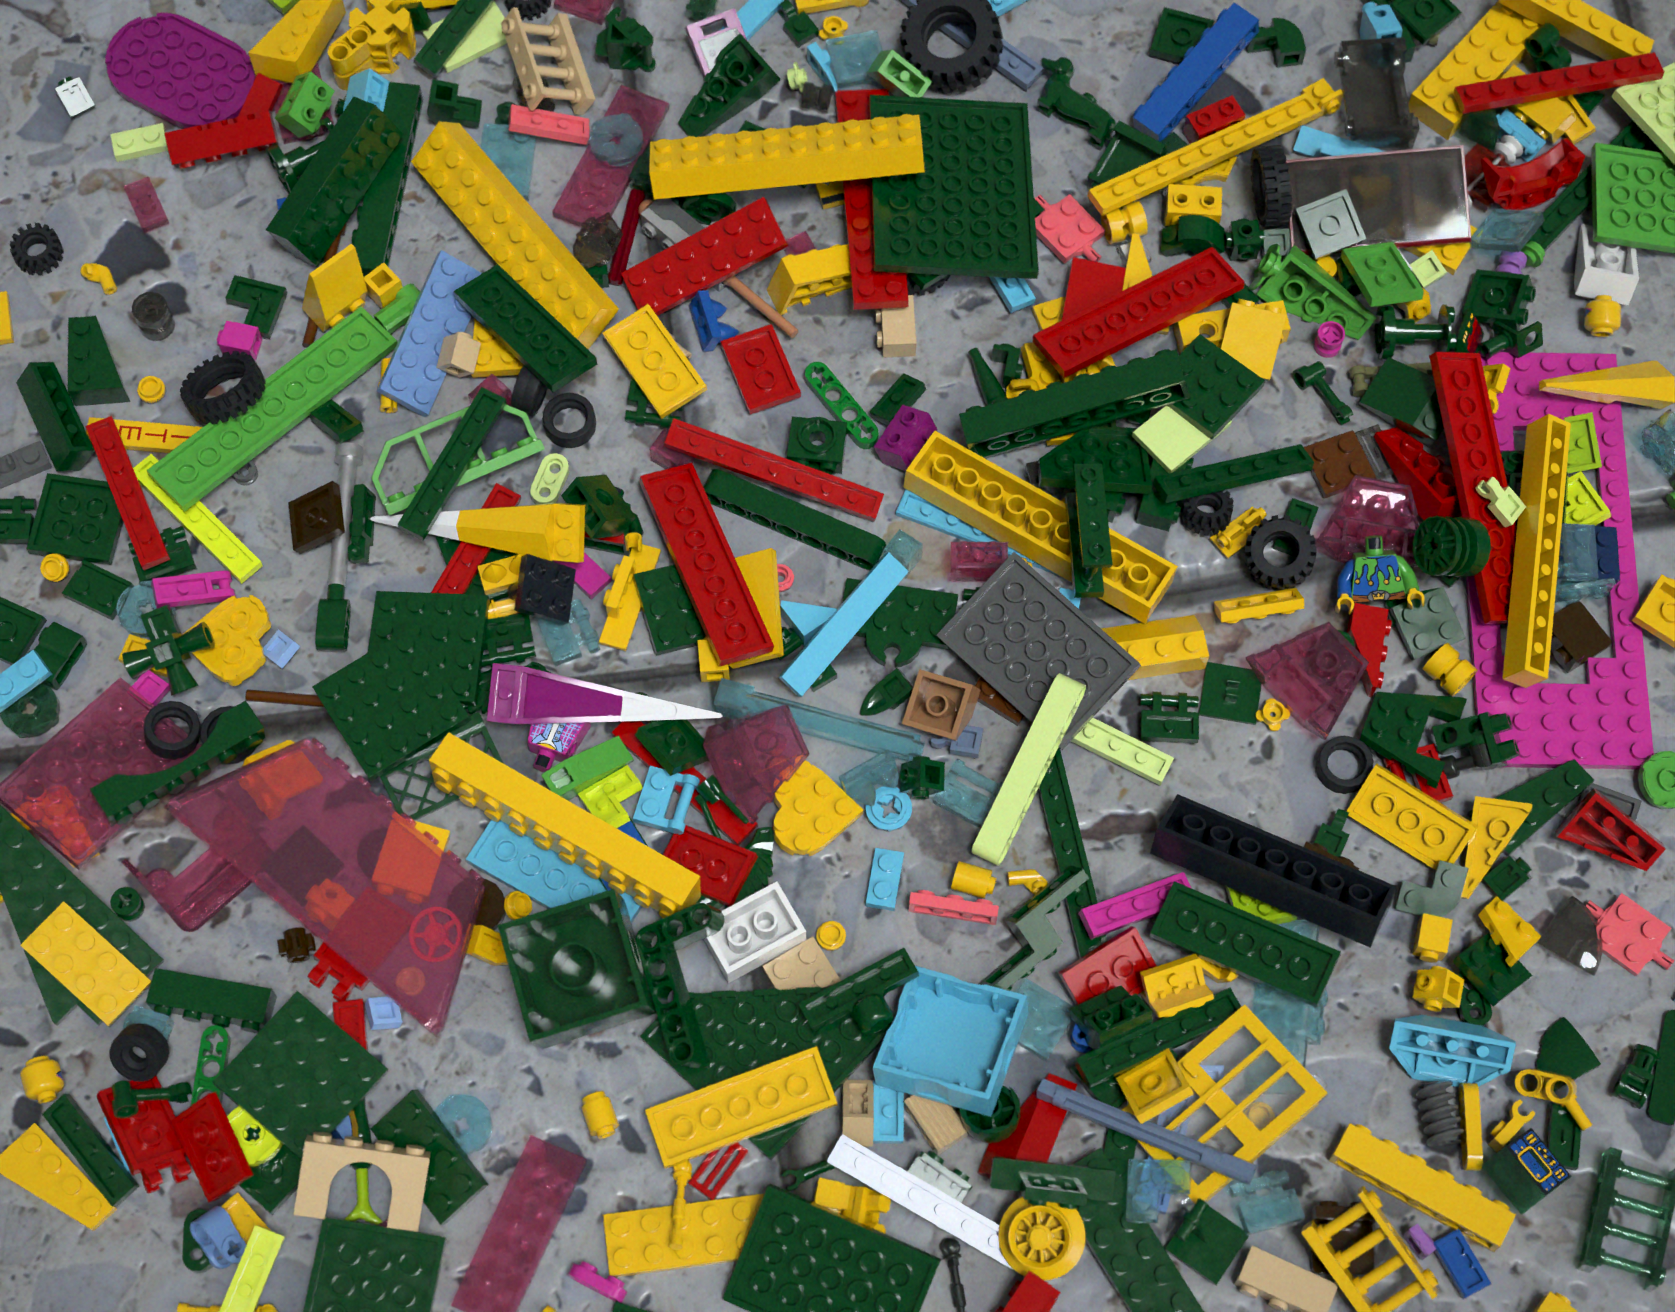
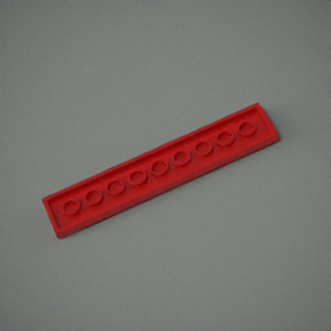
M864 89L839 90L835 92L837 123L848 120H869V96H889L888 90ZM871 178L843 180L853 309L908 307L906 273L874 271Z
M1435 352L1429 357L1462 517L1479 520L1486 527L1490 536L1491 552L1489 560L1483 570L1474 576L1484 624H1508L1517 528L1515 522L1511 526L1504 527L1487 507L1491 500L1482 497L1476 491V486L1480 481L1484 480L1487 482L1490 477H1494L1499 482L1501 488L1508 486L1480 353Z

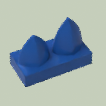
M708 290L696 293L689 307L703 352L714 351L718 343L736 336L739 330L729 324L717 321V318L725 313L727 307L716 300L710 299Z

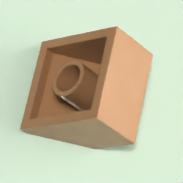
M919 669L902 724L957 741L973 716L981 690L974 685Z

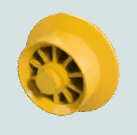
M1023 1196L1013 1202L1004 1213L999 1227V1244L1008 1264L1023 1276H1026L1030 1270L1043 1280L1056 1279L1068 1273L1082 1256L1086 1239L1083 1220L1076 1209L1062 1208L1058 1206L1059 1203L1047 1202L1045 1206L1033 1205L1028 1203V1200L1024 1199Z

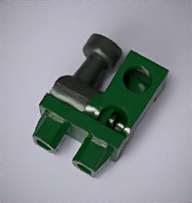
M1489 712L1432 726L1438 752L1447 755L1455 753L1456 750L1469 747V755L1459 759L1450 755L1441 759V761L1445 762L1443 770L1448 780L1458 777L1460 770L1476 767L1483 770H1491L1507 766L1508 760L1520 755L1516 740L1512 739L1501 742L1499 733L1513 729L1510 716L1507 713L1492 715Z

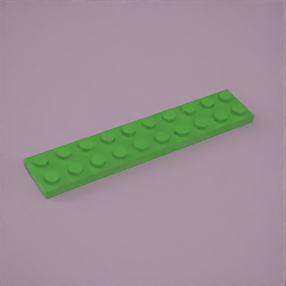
M362 306L265 379V390L261 392V398L255 399L257 403L253 407L248 405L247 412L242 413L240 411L238 412L239 417L233 419L230 416L227 422L222 423L221 420H219L218 424L209 422L147 470L148 476L185 512L309 416L311 411L326 403L393 351L397 346V340Z

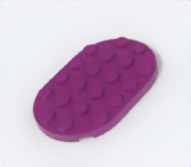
M156 13L157 16L145 19L138 17L124 25L110 41L106 51L105 63L109 79L115 90L129 102L181 128H189L238 117L256 78L250 57L242 47L181 15Z

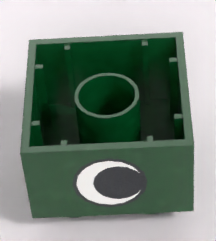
M615 889L498 925L529 1041L537 1047L545 1049L657 1014L637 949L636 938L625 900Z

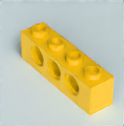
M1284 301L1254 305V308L1265 310L1266 305L1282 309L1281 314L1286 315L1279 345L1287 342L1291 328ZM1230 309L1192 314L1176 322L1174 334L1179 354L1199 334L1210 335L1211 337L1206 339L1221 349Z

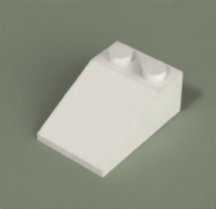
M1581 224L1574 275L1575 295L1585 299H1595V296L1609 295L1613 301L1629 305L1639 280L1636 248L1593 241V226Z

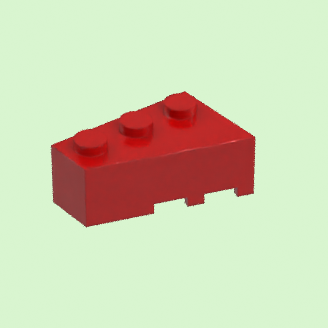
M1594 787L1555 831L1558 838L1579 844L1584 848L1610 856V858L1647 871L1666 850L1661 841Z
M1029 1270L1023 1281L1017 1280L1009 1291L1008 1296L1011 1299L1004 1308L1000 1305L996 1312H1050L1061 1292Z

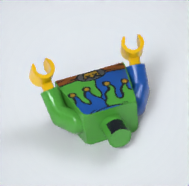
M1373 535L1365 537L1366 552L1353 553V558L1346 562L1337 578V597L1339 599L1335 606V612L1339 614L1341 604L1347 605L1349 607L1348 614H1351L1355 602L1405 599L1406 594H1408L1407 606L1409 609L1413 610L1411 600L1416 598L1421 600L1423 607L1425 605L1424 595L1419 591L1415 573L1404 557L1397 556L1393 550L1383 551L1382 536Z

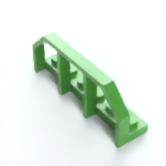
M505 405L504 411L521 417L528 437L517 441L518 447L509 451L506 447L491 452L492 458L488 460L485 459L480 447L476 453L478 458L472 460L456 487L545 449L541 439L536 437L526 412ZM469 406L385 441L371 479L386 514L390 516L408 508L423 483L420 482L414 485L415 491L404 495L403 491H400L386 498L378 478L391 445L414 436L430 472L433 463L420 433L457 417L462 419Z

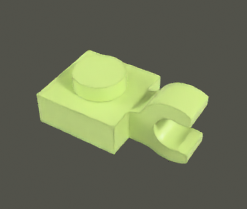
M1490 477L1487 482L1482 480L1476 486V491L1482 497L1491 500L1487 507L1504 527L1513 525L1526 508L1525 504L1509 486L1501 488L1499 482L1494 477Z

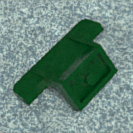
M1675 1010L1668 1011L1664 1018L1658 1052L1661 1054V1058L1656 1064L1648 1115L1651 1120L1668 1126L1674 1125Z

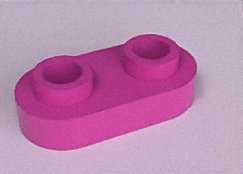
M581 1261L580 1265L573 1263L567 1274L571 1279L614 1302H623L627 1291L623 1289L625 1283L611 1275H608L607 1279L597 1275L598 1269L584 1261Z

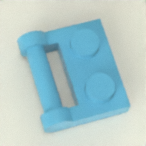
M650 766L633 816V822L674 834H683L686 826L684 820L694 789L699 785L700 779L690 774L676 773L670 776L665 769ZM675 786H682L683 789L673 819H665Z

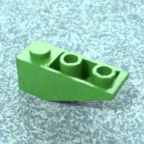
M618 735L565 759L541 774L550 791L569 801L576 797L579 792L634 761Z

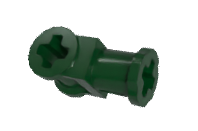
M1637 1044L1634 1047V1058L1631 1064L1629 1063L1618 1077L1611 1096L1615 1098L1620 1096L1634 1103L1636 1108L1641 1109L1648 1098L1652 1087L1651 1083L1655 1076L1650 1073L1655 1062L1660 1060L1661 1054L1649 1046Z

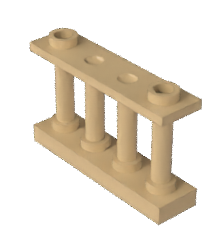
M513 7L501 25L529 110H535L543 98L569 100L574 115H584L596 99L567 14L557 13L549 25L524 23L521 20L518 8ZM526 34L547 36L551 46L529 44ZM533 55L554 57L559 68L536 65ZM541 77L562 79L566 89L544 87Z

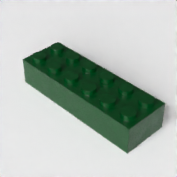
M353 96L266 228V231L294 257L317 267L404 134L376 105Z

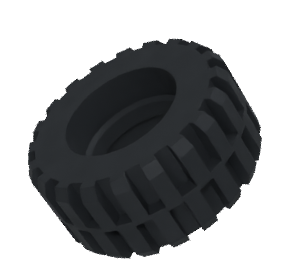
M916 0L917 6L909 7L906 12L908 19H903L901 24L900 43L905 60L918 69L924 77H928L932 81L929 89L936 92L939 88H942L944 93L952 94L953 89H958L959 93L966 92V87L973 85L974 88L981 85L980 79L983 77L988 79L993 74L991 67L995 68L1000 62L999 54L1003 52L1001 27L997 14L993 11L989 1ZM961 22L975 30L976 37L972 46L959 56L942 58L932 54L928 49V41L931 35L944 24Z

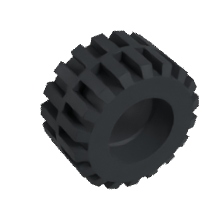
M1274 515L1271 520L1267 521L1266 518L1261 520L1259 526L1255 525L1252 528L1251 534L1248 535L1246 540L1245 563L1248 566V572L1251 576L1255 577V581L1258 584L1262 582L1265 584V588L1268 589L1276 587L1277 591L1285 587L1289 589L1295 588L1297 583L1301 585L1305 578L1310 576L1315 565L1317 547L1315 546L1316 540L1314 535L1311 536L1307 525H1301V521L1297 518L1295 521L1291 520L1288 515H1284V518H1278V515ZM1276 539L1288 540L1296 547L1297 558L1288 566H1273L1264 558L1263 551L1265 546Z

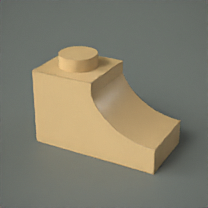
M846 1080L843 1083V1135L863 1147H873V1080Z

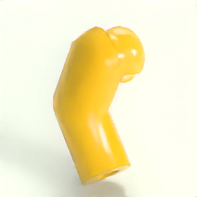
M85 263L82 265L81 275L90 281L101 283L106 295L117 291L109 268L95 263Z

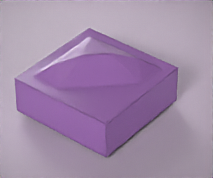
M1418 1223L1411 1227L1403 1236L1420 1260H1424L1436 1250L1432 1238L1421 1229Z

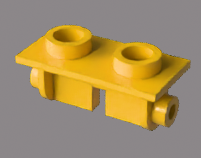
M1251 507L1230 522L1229 526H1226V530H1219L1218 534L1211 536L1210 540L1228 559L1246 546V540L1248 535L1251 534L1252 528L1255 525L1259 526L1260 521L1267 514L1262 507L1258 509Z

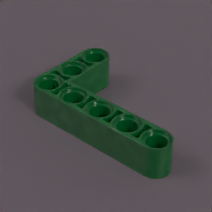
M704 903L694 904L644 926L636 936L637 949L669 1056L675 1064L689 1068H698L703 1064L706 1058V1049L676 951L714 935L722 929L725 921L722 911ZM709 912V920L706 924H703V918ZM683 924V931L678 936L677 930ZM657 935V942L652 947V939ZM665 963V971L660 975V967ZM671 991H673L674 997L672 1001L669 1003L668 995ZM679 1019H682V1026L680 1030L677 1031V1022ZM690 1046V1056L685 1059V1051Z

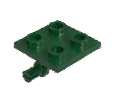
M1198 1198L1190 1212H1185L1182 1216L1184 1221L1165 1250L1216 1286L1250 1234L1211 1208L1204 1200Z

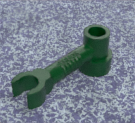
M1317 361L1309 366L1303 365L1294 370V382L1301 390H1305L1310 386H1316L1331 406L1337 422L1343 425L1350 421L1349 417L1354 415L1353 411L1348 405L1339 400L1323 377L1326 375V369L1322 362Z
M118 1081L112 1085L114 1097L112 1101L113 1113L117 1118L131 1117L139 1110L137 1101L169 1100L170 1102L186 1103L189 1101L187 1095L192 1094L191 1085L188 1082H181L166 1088L131 1089L130 1082Z
M826 1158L796 1171L787 1170L781 1177L795 1176L797 1179L796 1183L787 1188V1191H795L800 1187V1184L836 1167L826 1162Z

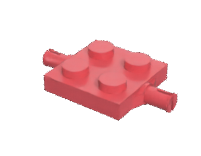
M1070 194L1052 205L1042 195H1038L1035 199L1045 211L1035 218L1037 237L1064 264L1073 257L1082 254L1091 261L1099 262L1102 256L1092 248V245L1104 236L1105 229Z
M1623 893L1618 896L1613 905L1605 910L1591 900L1583 908V911L1597 919L1595 928L1586 941L1635 977L1645 964L1652 959L1666 970L1675 961L1660 951L1662 941L1671 930V927Z

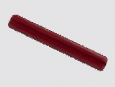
M632 189L629 194L608 274V280L611 285L620 286L623 283L621 273L626 271L640 217L639 205L645 198L642 190Z

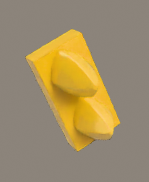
M523 554L477 566L485 595L507 590L511 584L518 583Z

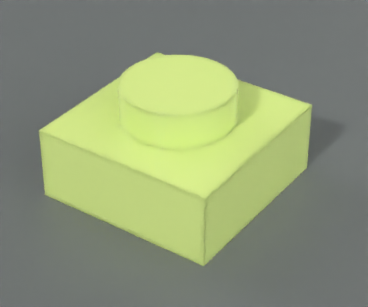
M1433 250L1410 264L1424 289L1448 274Z

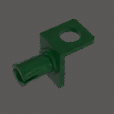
M1499 321L1493 322L1494 337L1479 344V351L1486 359L1503 350L1519 358L1543 345L1542 323L1537 321L1516 331ZM1534 331V341L1530 345H1526V337Z

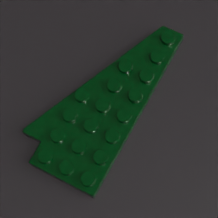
M0 805V892L21 944L64 901L148 978L164 960ZM24 950L52 1022L56 1026L77 1006L97 1025L100 1026L103 1023L99 1017Z

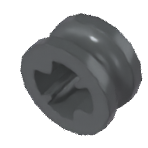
M251 460L243 466L249 471L248 475L244 476L240 469L233 474L235 481L240 485H250L258 477L257 467L254 461Z

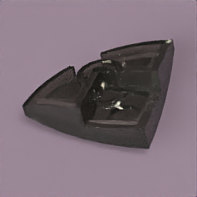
M1571 896L1550 922L1539 939L1538 944L1595 976L1602 956V940L1598 938L1595 925L1598 923L1587 906L1574 896Z

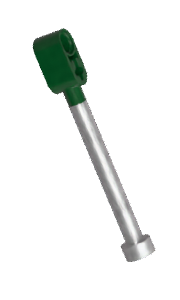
M343 442L335 446L334 461L339 464L338 484L340 486L345 533L332 539L327 599L320 598L318 603L315 644L318 651H347L351 605L349 599H344L350 540L349 524L352 518L351 497L354 495L356 466L361 465L363 460V447L351 442Z

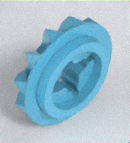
M883 786L874 790L868 797L866 814L869 822L874 824L877 829L891 832L898 828L901 829L910 820L912 803L907 793L900 792V788ZM895 800L894 810L897 813L890 812L888 816L883 818L884 809L881 806H888Z

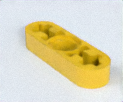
M1460 1083L1458 1092L1459 1117H1461L1460 1128L1464 1129V1132L1460 1134L1462 1140V1165L1464 1170L1481 1171L1483 1148L1479 1087L1477 1083Z

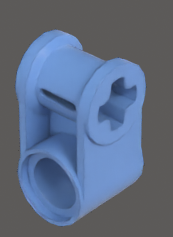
M215 1206L190 1224L193 1238L199 1243L213 1267L224 1269L231 1264L240 1262L247 1245L233 1225L225 1209Z

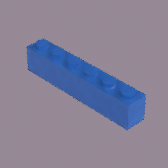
M1235 2L1228 9H1223L1212 28L1208 27L1201 35L1200 42L1195 47L1192 46L1187 50L1179 66H1174L1169 71L1165 82L1153 89L1150 99L1144 105L1141 104L1137 107L1133 114L1134 128L1162 143L1259 32V19Z

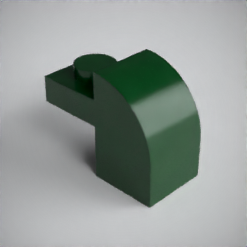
M1272 18L1270 27H1259V32L1246 46L1247 53L1273 50L1276 67L1280 68L1302 65L1306 46L1302 32L1294 23L1283 18Z
M432 79L427 109L429 118L436 124L438 122H451L478 128L482 100L458 96L459 84Z
M1180 216L1178 224L1162 228L1161 253L1167 257L1190 250L1197 255L1211 247L1219 254L1223 253L1225 228L1206 216Z

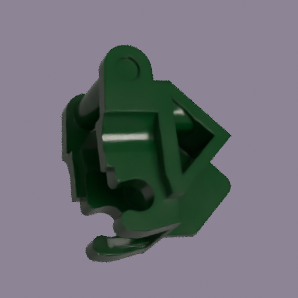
M614 8L604 18L605 29L597 34L596 55L607 56L610 69L637 70L640 68L644 72H652L656 68V61L652 57L653 36L644 25H640L634 18L626 17L623 21H617L616 19L622 15L621 8Z

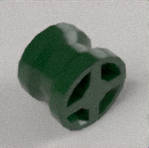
M122 887L111 896V908L123 921H135L144 913V901L135 889Z

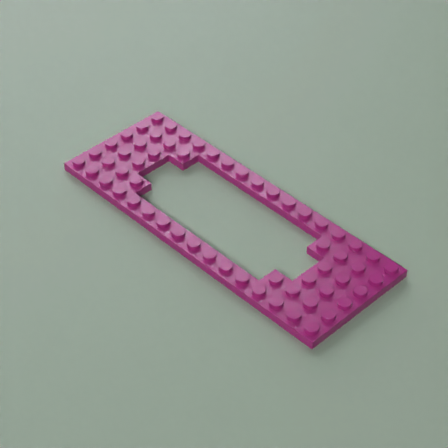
M1499 352L1486 359L1480 353L1482 366L1504 363L1511 368L1503 393L1496 395L1499 406L1497 412L1493 414L1501 453L1503 451H1515L1513 431H1526L1528 424L1547 414L1564 420V417L1593 413L1602 464L1601 468H1596L1598 495L1611 512V517L1601 522V526L1617 527L1620 581L1617 584L1606 583L1613 658L1588 657L1587 662H1585L1587 684L1537 683L1524 688L1502 679L1505 656H1502L1500 624H1484L1475 577H1466L1472 665L1478 670L1473 677L1475 715L1489 712L1492 715L1507 713L1510 716L1513 729L1499 733L1501 742L1512 739L1516 740L1520 755L1508 760L1507 766L1504 767L1557 768L1575 759L1584 769L1640 770L1642 763L1647 757L1653 755L1654 751L1642 627L1632 621L1640 608L1621 401L1616 400L1607 404L1539 390V381L1544 379L1617 367L1616 354L1529 352L1518 358L1509 352Z

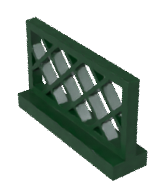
M479 712L470 715L471 721L451 732V734L468 744L470 738L482 733L486 741L483 752L487 754L488 749H490L493 758L503 763ZM445 737L380 776L398 816L416 821L460 800L459 796L456 794L450 796V793H446L444 800L439 802L428 800L427 796L431 785H435L432 773L430 778L414 773L417 764L423 760L429 761ZM412 766L410 772L407 771V770H404V769H406V768ZM397 772L408 775L404 790L391 787L387 777ZM412 777L428 782L423 797L407 792ZM395 793L401 795L399 802L395 796ZM405 796L421 801L418 811L408 817L405 816L401 808ZM425 803L431 805L423 809Z

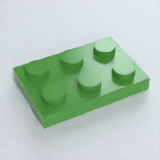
M1394 242L1342 249L1341 259L1370 307L1422 300L1424 290Z

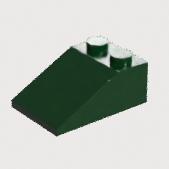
M1387 357L1359 401V404L1395 427H1398L1425 446L1430 447L1444 429L1434 377Z

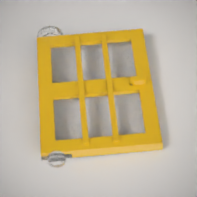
M1244 1004L1177 1062L1194 1094L1148 1121L1253 1163L1328 1096V1092L1325 1090L1328 1084L1318 1073L1311 1075ZM1130 1104L1122 1109V1111L1135 1115ZM1135 1139L1176 1185L1170 1190V1193L1186 1212H1190L1198 1198L1208 1202L1233 1180Z

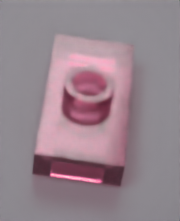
M149 176L124 186L144 233L169 224Z

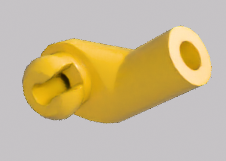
M1034 869L1007 871L1009 886L1024 885L1033 894H1036L1048 885L1047 880Z

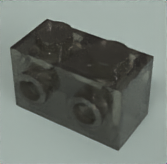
M609 212L597 219L594 216L588 218L581 224L582 228L576 234L577 238L572 246L573 253L578 262L583 263L586 269L594 265L601 267L611 259L610 257L615 254L623 236L622 231Z

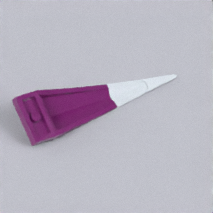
M493 663L487 722L531 725L717 719L723 717V715L717 712L635 694L524 666Z

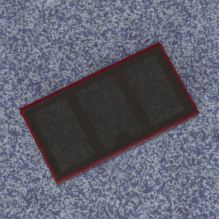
M1463 145L1286 160L1289 168L1288 174H1290L1289 183L1292 190L1290 191L1292 196V212L1290 222L1288 223L1291 248L1295 245L1308 256H1312V253L1296 216L1295 209L1345 189L1348 191L1367 238L1366 241L1348 248L1394 242L1397 248L1471 242Z

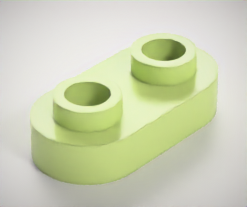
M557 453L549 454L542 460L530 489L532 500L536 505L557 502L569 475V464L563 455ZM554 468L560 469L558 473L551 472ZM543 492L550 493L548 497L541 496Z

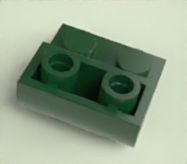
M1120 985L1070 1008V1017L1086 1034L1087 1044L1092 1049L1097 1050L1151 1025L1152 1010L1136 993L1130 995Z

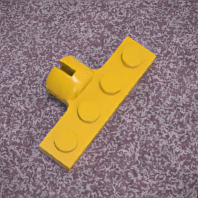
M1024 343L1021 347L1028 378L1012 379L1006 388V398L1018 397L1023 391H1038L1045 389L1050 383L1060 382L1057 370L1034 343ZM1075 433L1047 440V446L1060 445L1075 435Z

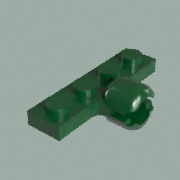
M902 948L798 1003L812 1032L845 1015H851L854 1017L862 1033L868 1035L875 1034L885 1029L893 1020L892 1011L884 996L888 992L917 978L919 972L906 949Z

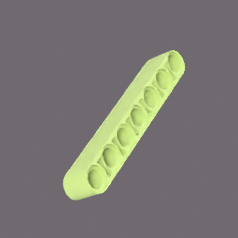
M1060 673L1056 676L973 844L972 854L997 866L1002 863L1082 701L1086 685Z

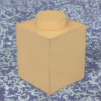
M456 332V334L444 337L436 368L459 378L474 374L481 343L471 339L472 336L465 332Z

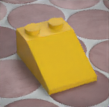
M352 243L312 271L308 276L302 309L323 332L330 327H335L350 312L353 313L359 307H364L366 304L365 299L368 290L356 248Z

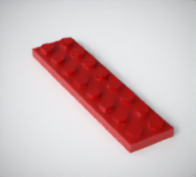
M1211 247L1034 334L1032 342L1063 378H1066L1244 289L1245 281Z
M693 463L641 475L639 479L641 488L719 667L773 652L774 644Z

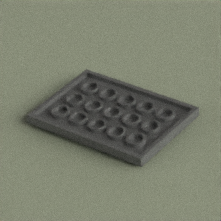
M1015 552L1008 557L936 635L1031 723L1034 722L1054 679L1059 673L1086 685L1082 701L1059 745L1061 750L1072 741L1141 666L1136 659Z

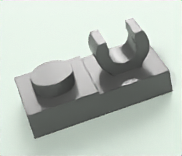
M41 441L0 457V489L52 468Z

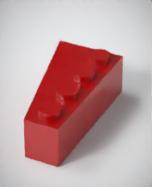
M271 110L164 133L172 165L179 164L180 169L195 166L194 160L205 158L206 163L222 160L221 154L231 152L232 157L248 154V148L258 147L260 152L269 148L273 143L279 142Z

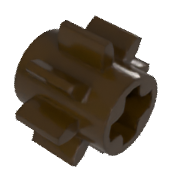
M297 927L285 930L283 932L284 939L277 940L279 954H281L282 958L287 957L289 963L307 961L310 958L309 952L316 950L314 937H312V933L306 934L305 928Z

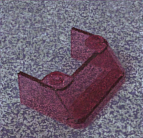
M214 784L209 789L225 807L214 818L212 825L214 833L220 840L174 878L168 870L157 868L144 877L126 858L121 862L165 913L186 932L198 930L261 876L265 871L260 865L273 854L272 849L233 801Z

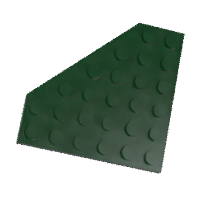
M821 987L785 990L755 989L754 991L738 992L736 990L711 991V993L688 992L706 1049V1058L701 1066L689 1068L675 1064L671 1060L658 1018L640 1035V1038L696 1091L817 1046L832 1090L835 1093L880 1045L892 1023L882 1031L868 1035L862 1033L853 1016L845 1015L812 1032L798 1003L826 989ZM679 1019L677 1022V1031L680 1030L682 1026V1019ZM690 1046L685 1051V1059L690 1056ZM813 1115L748 1138V1140L771 1161Z

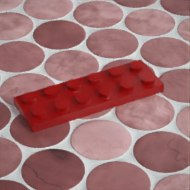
M762 197L627 269L621 275L637 309L639 310L649 304L658 316L694 297L698 291L707 290L789 245L766 198Z

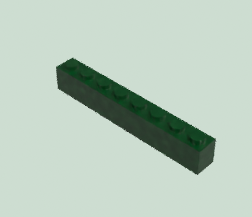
M389 82L383 113L404 135L362 197L364 199L363 205L359 206L357 210V222L359 224L358 229L353 230L352 244L356 248L364 277L383 262L388 267L390 264L423 105L420 85Z

